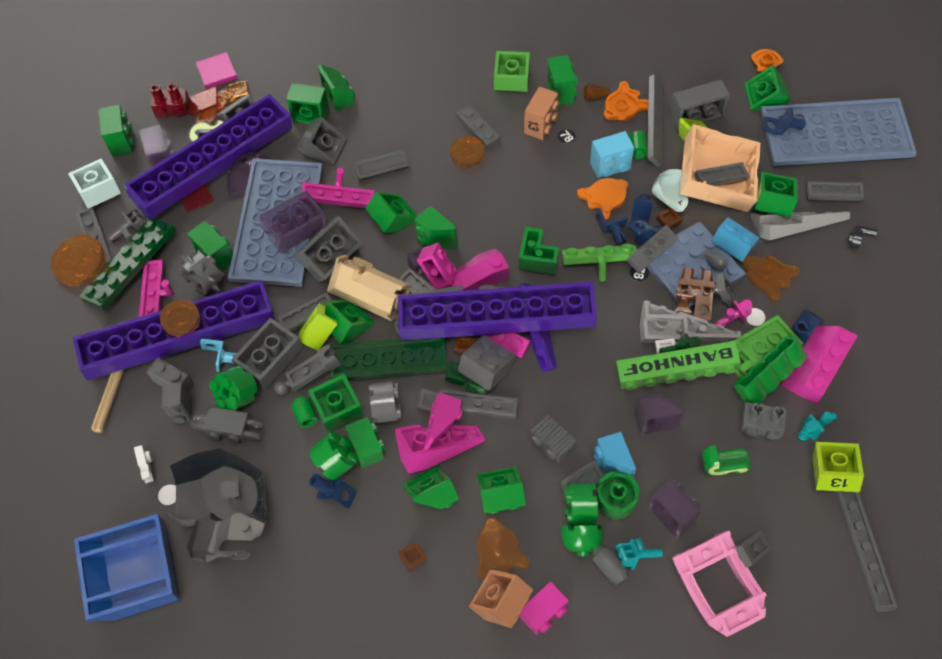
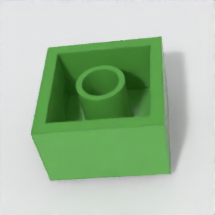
M496 51L494 90L528 92L530 52Z

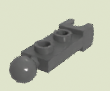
M326 345L319 349L317 354L285 373L287 380H279L274 385L276 394H287L290 389L289 387L297 391L328 370L331 372L339 367L341 362L334 356L336 354L335 350L330 345Z

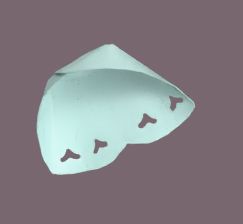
M669 169L661 173L652 187V194L675 211L683 212L688 204V196L679 194L682 170Z

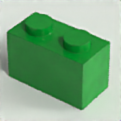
M368 417L345 426L362 468L384 459L383 451H385L382 440H377L375 434H378L374 422L370 424Z

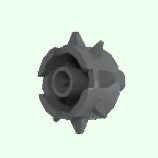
M198 250L192 256H180L183 264L180 266L179 272L187 283L191 282L197 286L195 288L196 291L203 295L209 291L213 292V290L216 292L220 291L217 283L225 275L215 266L216 261L210 255L206 257Z

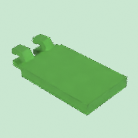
M778 315L734 340L736 341L739 357L744 362L740 365V369L735 372L739 378L747 374L756 363L762 361V358L770 350L774 349L783 338L787 336L798 338Z

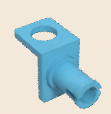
M201 339L202 350L218 352L216 360L217 372H220L221 364H233L231 359L237 353L225 351L223 341ZM206 344H213L215 345V347H211Z

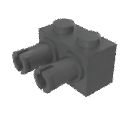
M745 402L741 411L740 433H745L748 436H765L771 440L781 439L785 432L786 409L784 407L779 408V406L771 407L761 403L758 405V403Z

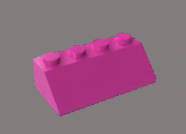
M817 326L803 348L807 355L806 360L800 367L793 370L781 386L818 405L858 335L840 326Z

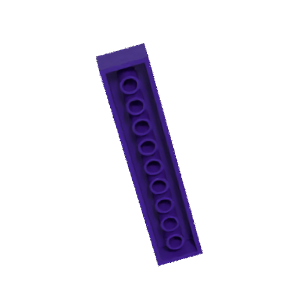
M268 94L124 184L128 197L149 220L290 130L292 128L291 115L271 94Z
M261 280L72 338L79 369L88 381L155 360L159 357L162 358L200 346L201 339L220 340L261 327L270 318L275 319Z
M593 282L398 295L399 333L401 340L596 327L597 313Z

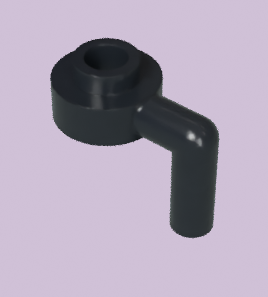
M856 226L854 233L850 232L848 243L851 244L850 247L859 249L862 235L876 237L878 230Z

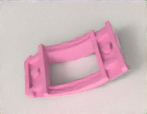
M730 531L715 534L714 537L680 554L677 553L672 558L687 591L707 624L726 637L765 618L766 607H764L765 597L767 596L754 579L748 567L746 568L743 561L739 558L735 549L737 546H735L730 536ZM726 558L731 570L749 598L715 615L692 574Z

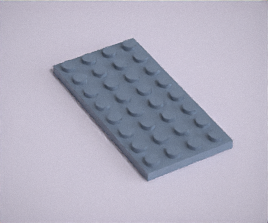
M900 98L762 106L760 110L762 118L766 116L780 119L787 109L792 107L794 118L806 121L805 128L802 131L788 128L783 135L765 132L773 166L911 158L917 154ZM767 122L770 128L775 129V125L772 122Z
M253 158L228 274L229 282L254 283L262 280L263 284L303 287L306 268L297 260L294 254L311 239L317 203L301 201L303 182L320 184L323 171L322 163Z

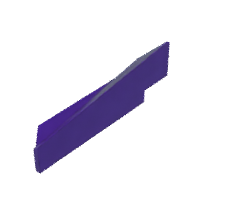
M521 283V284H520V287L533 286V285L526 284V283ZM550 331L527 332L542 373L556 369Z

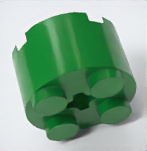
M233 367L217 374L209 382V387L213 391L216 405L219 409L234 411L255 400L254 394L257 393L256 381L250 372L246 373L243 370L244 367Z
M334 431L329 432L310 450V457L316 468L321 467L324 470L322 474L331 480L341 477L359 461L357 455L351 449V441L345 436L342 438Z
M617 471L604 475L599 481L596 492L598 509L603 515L614 521L630 516L634 512L639 499V485L637 481L628 473H617Z
M578 483L564 486V498L568 504V507H565L567 525H571V527L597 525L598 503L597 496H593V490H596L595 483Z

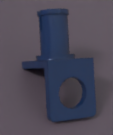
M789 107L780 119L766 116L762 118L764 131L783 135L788 128L802 131L806 125L804 119L794 118L792 107ZM767 122H772L775 125V129L770 128Z
M641 194L639 198H635L630 222L644 220L649 224L653 201L650 200L651 198L648 194Z
M598 208L595 217L603 234L612 232L617 245H621L620 242L622 244L626 243L628 239L622 227L626 226L628 217L607 223L601 208Z
M644 220L629 222L627 225L636 232L634 242L639 246L644 245L662 229L660 226L652 227Z
M807 309L803 311L791 330L800 340L806 342L817 326L824 320Z
M319 474L312 475L309 480V484L319 490L316 498L334 500L343 507L350 508L356 495L354 488L342 480H326ZM344 489L349 492V498L346 501H343L341 498Z

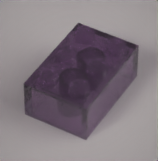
M307 190L259 216L262 229L280 253L315 235L327 224L326 214Z

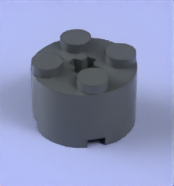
M389 381L369 384V391L372 393V396L369 397L374 424L398 421V418H402L401 402H397V399H399L398 383Z

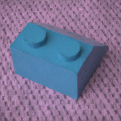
M727 217L718 228L711 242L743 262L759 243L760 238Z
M618 432L597 439L593 460L597 462L601 472L607 474L617 471V473H628L634 478L636 467L622 433Z

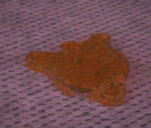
M747 256L744 260L748 280L753 286L766 292L772 302L780 299L779 287L788 289L791 284L790 278L798 276L800 272L797 266L785 265L771 256H767V258Z
M487 519L482 533L476 542L477 554L480 558V565L477 570L478 578L484 580L490 569L493 570L495 567L505 573H508L513 567L527 568L529 566V559L519 550L515 533L505 528L497 519Z

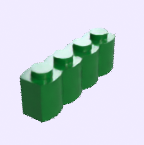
M792 336L783 338L774 349L770 350L762 358V361L752 366L747 374L737 380L734 387L744 404L745 402L758 403V405L762 403L766 395L777 388L780 381L787 379L795 368L803 364L807 355L799 339Z

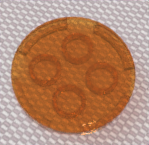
M86 234L68 238L60 244L52 257L51 269L53 275L60 282L68 286H79L91 277L94 278L101 270L105 260L102 245L97 239Z

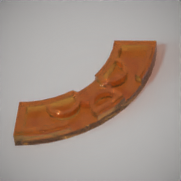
M248 81L229 84L227 88L212 94L207 99L208 101L204 107H201L197 123L204 121L215 125L217 114L226 105L248 95Z

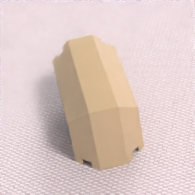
M347 255L337 257L327 292L385 319L395 320L399 316V313H397L398 295L410 294V289H407L409 284L378 271L375 267L372 268L373 265L370 262L361 258L353 257V260H349Z

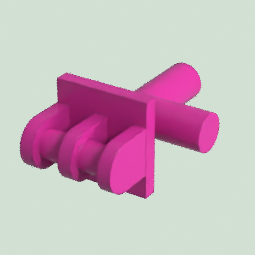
M735 300L733 302V309H727V316L715 322L714 325L725 326L738 317L745 324L747 317L752 313V302L744 300L738 304Z

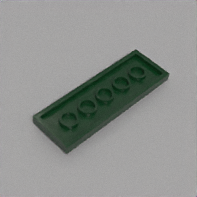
M154 218L147 220L141 229L132 236L131 240L120 249V252L108 262V265L96 275V278L89 286L85 287L79 298L88 304L106 310L177 229L172 224Z
M396 338L329 344L336 352L334 356L341 362L339 367L330 372V380L342 374H345L348 381L447 372L445 338L416 340Z

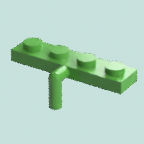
M624 244L622 246L606 245L600 248L586 247L585 249L568 248L567 250H562V259L564 265L598 263L599 281L603 282L606 281V262L627 261L637 249L635 245Z

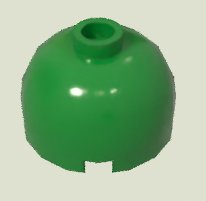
M603 525L561 526L562 542L569 551L576 552L577 556H589V552L597 550L603 541Z

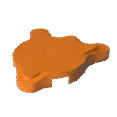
M622 81L619 84L618 90L607 97L603 116L606 120L628 121L639 112L648 110L649 100L638 99L640 92L630 89L629 84L626 81Z
M603 178L588 188L578 189L577 197L586 200L590 210L601 208L606 221H608L611 212L621 207L625 202L628 182L623 179Z

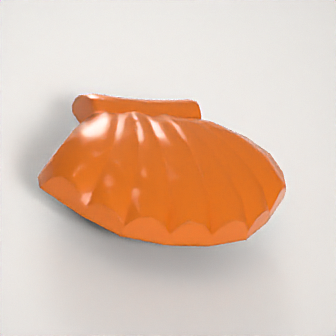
M760 49L751 55L753 63L758 67L757 72H763L772 65L776 68L783 62L782 57L776 51L769 49Z

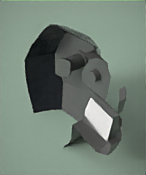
M221 449L202 451L170 465L176 484V518L170 513L167 514L175 523L181 526L189 527L194 525L187 545L190 557L201 562H209L216 558L231 557L233 560L248 559L251 553H248L246 550L220 551L219 547L222 541L225 540L251 541L263 533L264 527L267 524L265 475L258 468L240 457Z

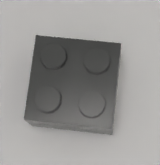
M483 335L462 354L458 371L490 391L511 371L516 355Z

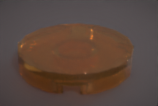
M463 136L456 139L450 148L453 162L461 167H472L471 165L479 164L485 154L483 143L472 136Z
M188 300L172 301L161 311V325L166 333L172 336H184L188 332H193L199 325V310L194 303Z

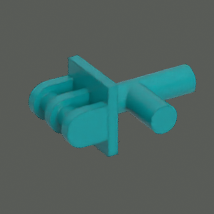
M824 412L818 421L812 414L809 415L801 425L803 428L798 433L799 439L806 441L812 438L816 441L825 431L823 427L836 420L837 415L834 412Z
M641 538L630 539L629 543H620L615 547L616 551L619 552V558L622 560V566L630 567L631 570L635 569L639 558H656L663 555L662 549H646Z

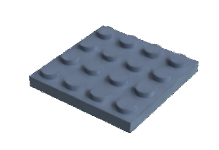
M701 222L676 234L679 239L647 266L678 306L680 299L676 298L679 278H681L684 268L694 269L693 279L701 280L702 270H711L713 272V281L715 282L716 274L724 273L731 285L745 278L746 275L725 250L711 242L713 236ZM709 249L713 253L716 251L724 255L728 260L727 267L723 270H717L708 262L709 259L703 255L704 251ZM689 300V309L695 307V300Z

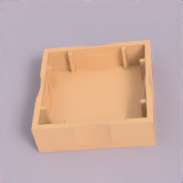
M693 124L685 136L679 194L748 212L757 201V168L760 158V143L738 136H729L716 130ZM743 162L750 177L746 181L712 186L706 184V181H703V183L698 182L694 173L696 170Z

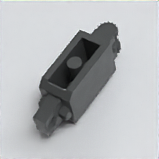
M212 408L208 411L207 415H194L191 426L193 429L205 432L208 438L212 440L226 439L232 443H239V441L246 442V440L259 441L261 435L249 432L250 428L263 429L264 424L251 420L246 412Z

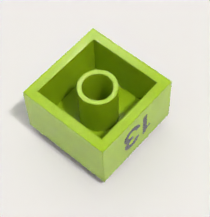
M816 442L812 457L816 490L860 492L864 473L859 444Z

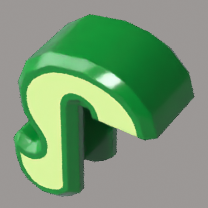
M716 445L705 448L701 454L704 470L708 475L721 476L731 472L741 474L751 469L748 451L745 449L717 452Z

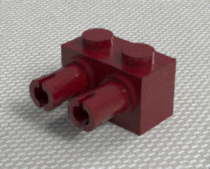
M169 83L166 86V90H161L159 84H156V86L152 84L149 87L152 93L151 108L155 117L189 115L190 98L186 88L178 89L176 83H173V85Z

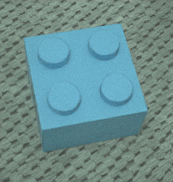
M626 131L592 141L590 164L598 179L631 169L634 146Z

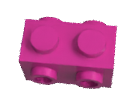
M439 243L424 247L417 262L433 287L440 289L451 285L456 275V268L448 259L446 251L442 249Z

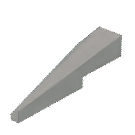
M825 211V213L821 214L815 212H793L791 217L780 216L774 213H767V215L751 213V220L759 238L773 240L850 219L849 211L833 213Z
M647 300L643 302L639 325L641 343H655L656 340L673 338L677 342L684 334H688L689 338L697 336L701 341H728L741 337L740 331H732L724 328L725 326H717L708 323L707 320L680 311L675 312L666 309L667 307L651 304Z

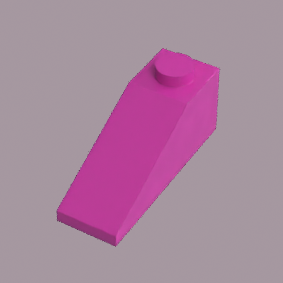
M441 392L438 393L432 404L423 450L428 451L452 427L454 422L460 419L463 411L460 408V399Z

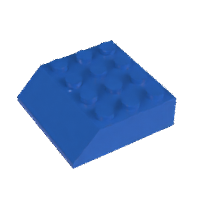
M159 514L74 539L85 620L87 622L118 620L179 601L166 525Z

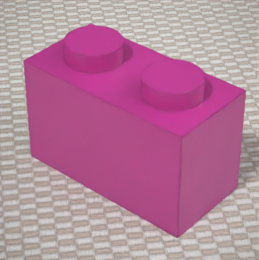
M550 581L523 607L519 617L536 636L540 632L544 634L553 625L551 622L556 617L560 619L568 611L569 600Z

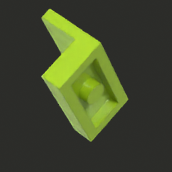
M320 303L299 332L301 343L317 351L337 326V321L325 315V306Z

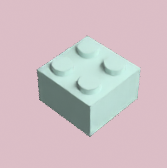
M102 159L68 173L88 209L121 194Z

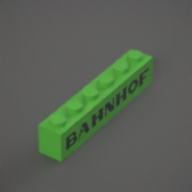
M736 341L616 361L621 390H634L640 386L653 387L658 383L664 382L672 384L682 379L690 381L700 376L713 377L717 373L723 372L731 374L740 369L741 363Z

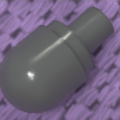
M709 249L704 251L703 255L709 259L708 262L717 270H723L727 267L728 260L724 255L716 251L713 253Z

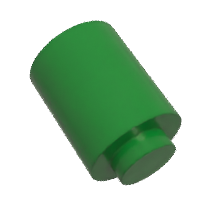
M643 131L632 132L629 135V139L634 146L633 158L642 159L648 154L646 133Z
M303 396L294 399L291 408L299 427L308 428L314 425L318 418L310 399Z

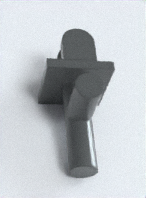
M136 208L130 209L126 214L124 212L121 213L127 221L108 236L111 241L114 242L122 234L130 241L133 234L129 231V228L133 226L139 231V228L144 225L146 220L142 218V215L138 213Z

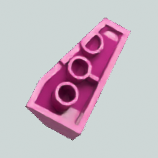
M492 249L476 255L457 269L452 284L443 288L462 285L463 291L479 290L480 285H494L508 280L509 267L502 253Z
M411 425L395 429L400 458L408 474L429 469L485 442V437L477 425H453L428 451H425L423 448L427 428H421V425Z

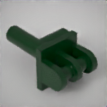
M684 334L675 345L660 348L659 353L698 347L701 344V339L697 336L689 338L688 334Z

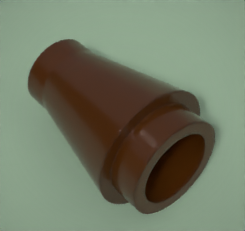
M589 83L583 88L584 99L589 101L608 97L610 93L608 86Z

